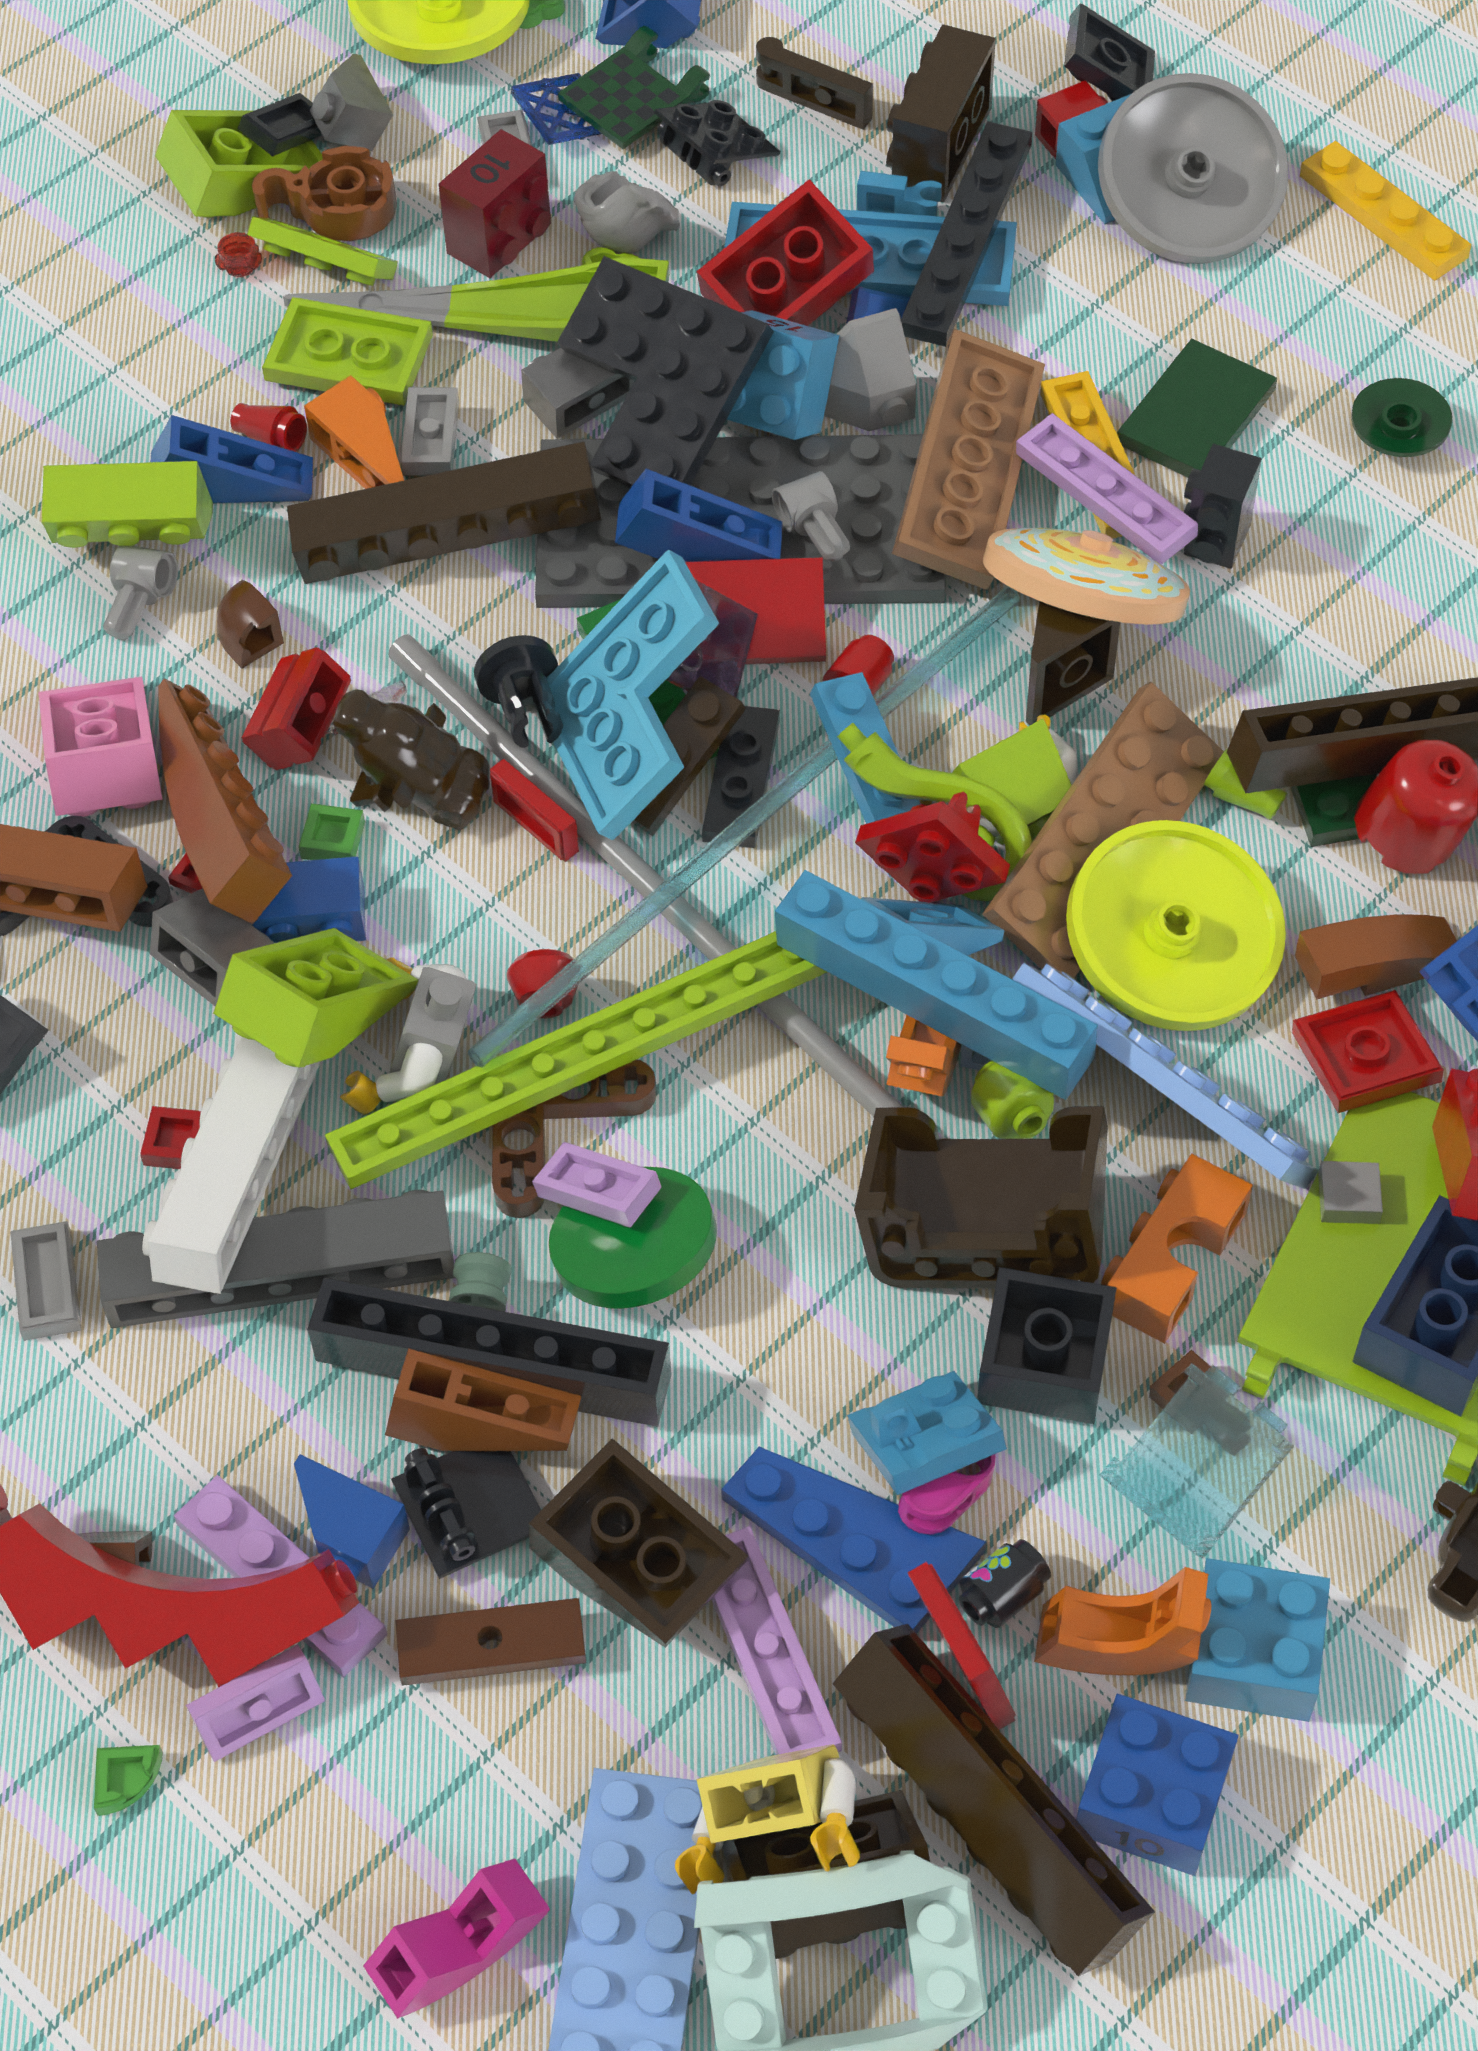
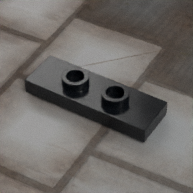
M745 706L746 710L720 744L702 828V842L755 848L780 723V710Z

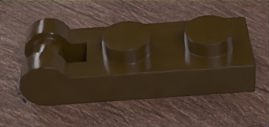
M765 37L757 42L756 60L760 65L756 69V82L760 89L862 130L872 120L873 83L784 49L781 40L775 37Z

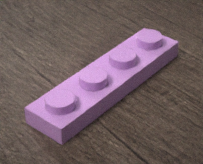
M1053 413L1016 441V454L1158 563H1165L1197 537L1198 523Z
M218 1475L173 1515L177 1526L234 1578L273 1572L310 1558ZM359 1603L345 1616L306 1637L303 1641L342 1677H345L388 1634L385 1625Z
M750 1526L725 1535L744 1551L749 1558L711 1600L775 1754L778 1755L834 1744L838 1752H841L842 1741Z

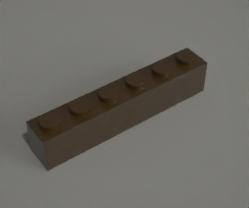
M585 441L287 506L292 553L304 584L328 581L336 577L368 570H378L391 565L419 559H429L433 556L465 549H475L488 544L516 538H526L534 534L567 527H577L585 523L602 520L594 474Z
M1478 677L1243 710L1229 744L1227 754L1245 794L1380 774L1387 763L1402 747L1417 740H1443L1457 745L1475 760L1478 759Z
M909 1624L873 1633L832 1683L846 1699L850 1712L858 1720L867 1724L886 1747V1753L890 1760L897 1767L906 1771L926 1795L927 1803L931 1809L950 1823L965 1841L967 1850L972 1858L980 1865L986 1867L1007 1891L1008 1899L1013 1907L1033 1922L1048 1940L1052 1953L1061 1963L1070 1967L1077 1976H1081L1111 1962L1155 1913L1154 1909Z

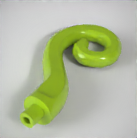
M851 723L837 736L851 752L844 759V762L865 783L878 791L895 797L934 802L943 801L945 803H949L954 794L965 792L968 797L966 808L976 804L979 805L981 815L992 823L1003 839L1006 851L1005 860L1010 864L1007 878L1030 847L1032 838L1024 818L1005 796L992 787L957 774L912 766L903 761L876 731L867 738L854 723ZM979 825L978 835L993 848L995 843L993 835L984 826ZM1003 883L961 895L972 900L992 901Z

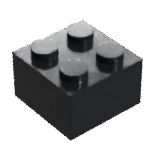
M999 1267L979 1373L977 1395L979 1402L982 1405L1094 1424L1117 1287Z

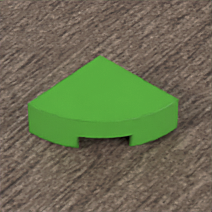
M160 1745L97 1748L94 1810L97 1816L121 1811L135 1803L149 1790L161 1767L163 1752Z

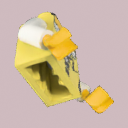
M830 1744L756 1759L696 1779L702 1802V1808L692 1834V1841L696 1845L686 1849L679 1855L675 1861V1869L690 1893L695 1894L700 1881L713 1880V1883L723 1882L725 1874L712 1854L714 1851L722 1848L724 1841L805 1827L820 1822L823 1824L812 1832L810 1839L823 1869L828 1872L831 1860L840 1853L843 1854L848 1866L853 1867L860 1858V1852L847 1827L853 1821L856 1781L852 1769L846 1761L839 1758L835 1745Z

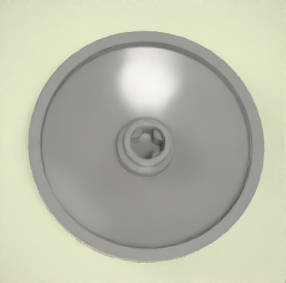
M1183 73L1155 79L1137 89L1122 103L1104 132L1099 150L1098 173L1101 190L1110 212L1121 228L1133 240L1161 257L1183 263L1201 264L1221 261L1235 256L1250 247L1263 235L1273 223L1284 202L1288 185V160L1284 142L1278 128L1267 111L1252 96L1234 84L1217 77Z

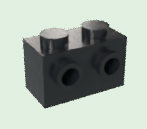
M1212 444L1202 469H1192L1185 487L1184 498L1191 500V503H1187L1184 513L1198 523L1197 537L1184 547V555L1197 558L1205 563H1213L1232 569L1251 526L1262 458Z

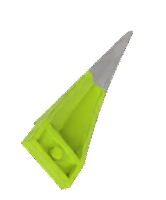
M627 257L613 259L663 281H669L668 260ZM601 261L543 273L457 285L385 291L298 293L284 295L283 299L286 307L289 306L292 297L431 321L432 326L557 342Z

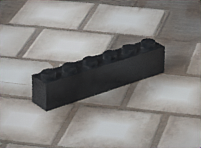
M323 1278L307 1329L317 1362L400 1377L409 1348L580 1395L581 1400L578 1412L656 1427L659 1426L672 1375L669 1342L329 1278Z

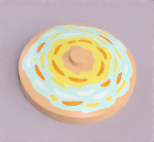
M1052 528L1004 529L989 536L983 557V564L988 572L1010 588L1043 603L1070 612L1109 621L1145 625L1171 623L1183 617L1190 596L1188 584L1175 572L1132 548L1113 542L1110 536L1096 531L1086 530L1080 533Z

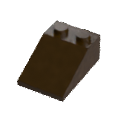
M613 1438L529 1522V1548L575 1589L665 1648L749 1558L744 1551Z

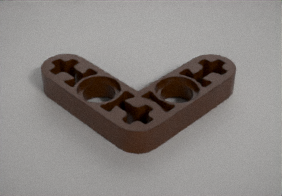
M637 1059L586 1082L591 1088L587 1095L582 1098L568 1099L560 1094L493 1125L492 1185L496 1206L502 1213L513 1218L529 1217L536 1213L544 1204V1198L538 1197L532 1181L545 1166V1119L620 1117L643 1114L655 1103L657 1095L655 1074L647 1063ZM599 1080H607V1096H601ZM626 1081H637L635 1094H625ZM519 1129L526 1130L535 1137L533 1143L522 1150L510 1149L503 1143L507 1134ZM513 1168H524L526 1185L524 1196L514 1197L511 1190L514 1188Z

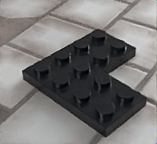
M604 256L557 341V344L564 351L635 381L591 461L592 469L596 473L630 488L645 469L691 486L772 337L774 331L763 321Z

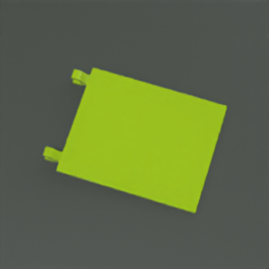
M1407 1092L1348 1110L1324 1161L1379 1163L1383 1209L1380 1223L1321 1222L1317 1173L1238 1336V1343L1256 1351L1245 1375L1247 1378L1242 1386V1390L1264 1399L1278 1366L1281 1363H1287L1453 1434L1457 1440L1442 1477L1465 1486L1478 1456V1387L1460 1417L1352 1362L1365 1322L1439 1195L1448 1199L1432 1129L1440 1103L1414 1092Z

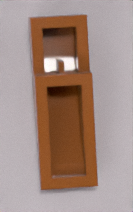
M1414 914L1363 917L1300 931L1295 958L1316 1000L1358 987L1361 988L1364 996H1368L1425 979L1419 971L1454 944L1457 939L1445 917Z

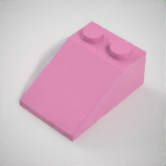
M142 676L38 692L44 756L56 816L68 814L70 816L85 817L94 814L98 809L118 806L136 809L148 805L151 801L163 800Z

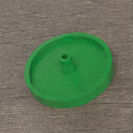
M644 1167L656 1171L662 1187L631 1227L563 1206L550 1230L549 1253L558 1278L567 1291L581 1301L594 1306L624 1309L644 1306L664 1299L691 1282L710 1259L717 1237V1224L708 1197L693 1179L667 1168Z

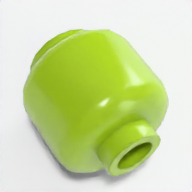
M990 1061L979 1070L975 1077V1082L971 1089V1104L997 1138L1024 1139L1034 1137L1044 1129L1054 1109V1095L1027 1078L1010 1071L994 1061Z

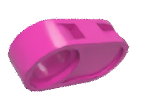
M995 1454L975 1462L981 1469L977 1474L964 1475L954 1471L902 1493L898 1508L901 1520L910 1529L923 1534L941 1533L949 1528L987 1491L995 1468Z

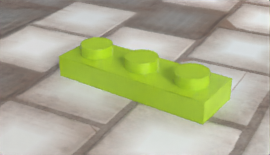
M252 216L247 234L263 240L262 249L286 257H290L291 251L306 255L304 263L309 266L332 271L333 265L348 269L346 278L374 286L375 279L393 280L398 264L396 260L271 218Z

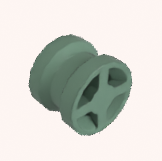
M469 1252L459 1255L455 1259L453 1276L458 1282L450 1290L449 1301L505 1312L507 1297L503 1292V1287L510 1282L511 1265L502 1257L491 1253Z

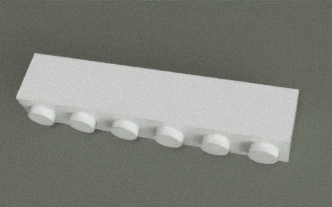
M237 1034L236 1050L232 1059H225L221 1065L216 1094L214 1098H207L202 1106L199 1131L195 1138H188L184 1145L181 1157V1170L177 1178L169 1179L165 1186L162 1198V1211L158 1220H151L146 1227L142 1250L143 1254L150 1258L152 1281L221 1294L321 1061L300 1068L288 1066L280 1062L275 1057V1052L256 1040L246 1039Z

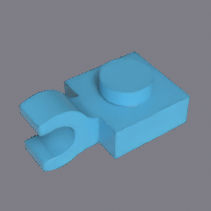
M860 171L857 183V211L937 216L938 202L941 201L942 184L936 181H922L913 187H907L908 177Z

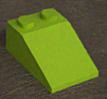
M171 110L155 157L194 216L211 218L214 216H237L255 209L252 182L258 173L266 169L283 168L293 174H297L305 165L310 169L313 164L323 159L321 152L311 140L272 157L238 130L242 116L252 112L251 110Z
M332 928L232 954L213 1014L231 1024L233 1031L239 1036L256 1040L275 1052V1057L280 1062L288 1066L300 1068L334 1057L414 991L418 979L339 930Z

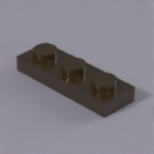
M701 675L698 677L663 725L684 768L632 821L633 824L652 836L656 833L746 710L742 701Z

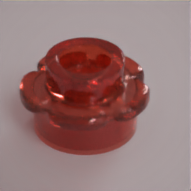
M230 233L224 236L218 243V254L215 256V264L218 269L226 270L231 276H247L253 270H256L262 262V254L258 253L259 246L246 233Z

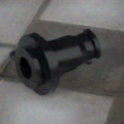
M529 635L510 636L499 640L480 655L474 667V678L479 692L487 700L501 704L505 718L511 724L510 732L514 743L525 749L529 746V740L524 729L528 724L524 706L534 704L547 742H554L563 729V723L560 714L555 711V701L547 681L548 676L558 667L555 653L546 641Z

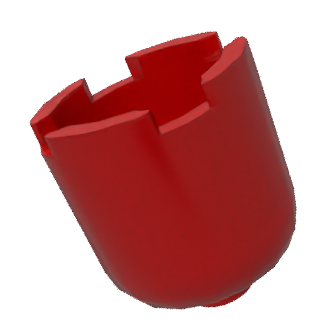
M1417 740L1405 745L1387 763L1358 801L1354 821L1359 839L1362 843H1365L1368 839L1372 847L1384 856L1381 863L1386 867L1406 874H1426L1431 872L1436 865L1446 862L1452 856L1478 817V766L1472 757L1457 745L1443 740Z

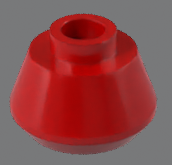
M539 949L518 956L508 968L506 976L519 1006L529 1011L533 1017L548 1019L559 1016L564 1009L572 1004L582 977V969L568 953L553 949Z

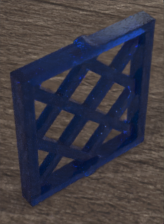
M579 73L554 78H543L539 81L511 87V95L548 145L576 139L584 140L586 137L602 134L593 126L584 127L586 121L566 105L548 100L550 93L558 95V92L563 90L558 87L568 86L580 78L581 75ZM544 91L541 97L530 94L532 92ZM530 102L536 103V107L534 108ZM543 106L558 110L556 117L541 113ZM567 113L579 117L580 120L578 124L562 118ZM545 122L551 123L550 128H548ZM558 126L570 129L568 131L556 133Z

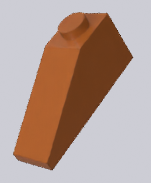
M408 1348L393 1397L385 1435L440 1451H567L581 1396Z

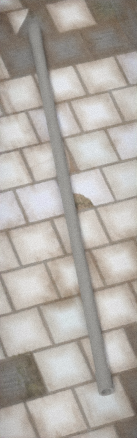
M409 634L403 635L394 641L389 649L390 659L415 683L427 689L500 760L504 758L576 820L577 834L709 960H713L737 949L619 836L611 840L598 834L583 802L530 751L515 744L511 733L442 669L439 661ZM784 993L757 1004L771 1020L873 1117L876 1108L903 1107Z

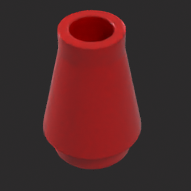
M239 403L231 414L230 424L232 430L244 434L251 439L294 452L298 451L305 441L307 434L306 419L292 406Z

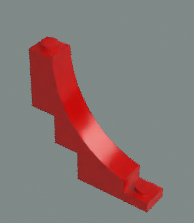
M0 1484V1594L32 1650L95 1615L126 1669L188 1633L216 1684L220 1687L342 1618L360 1603L354 1594L357 1592V1584L352 1572L342 1560L335 1561L329 1549L301 1563L273 1572L242 1578L204 1579L175 1576L149 1570L124 1561L90 1544L64 1526L40 1503L12 1518L7 1510V1495Z

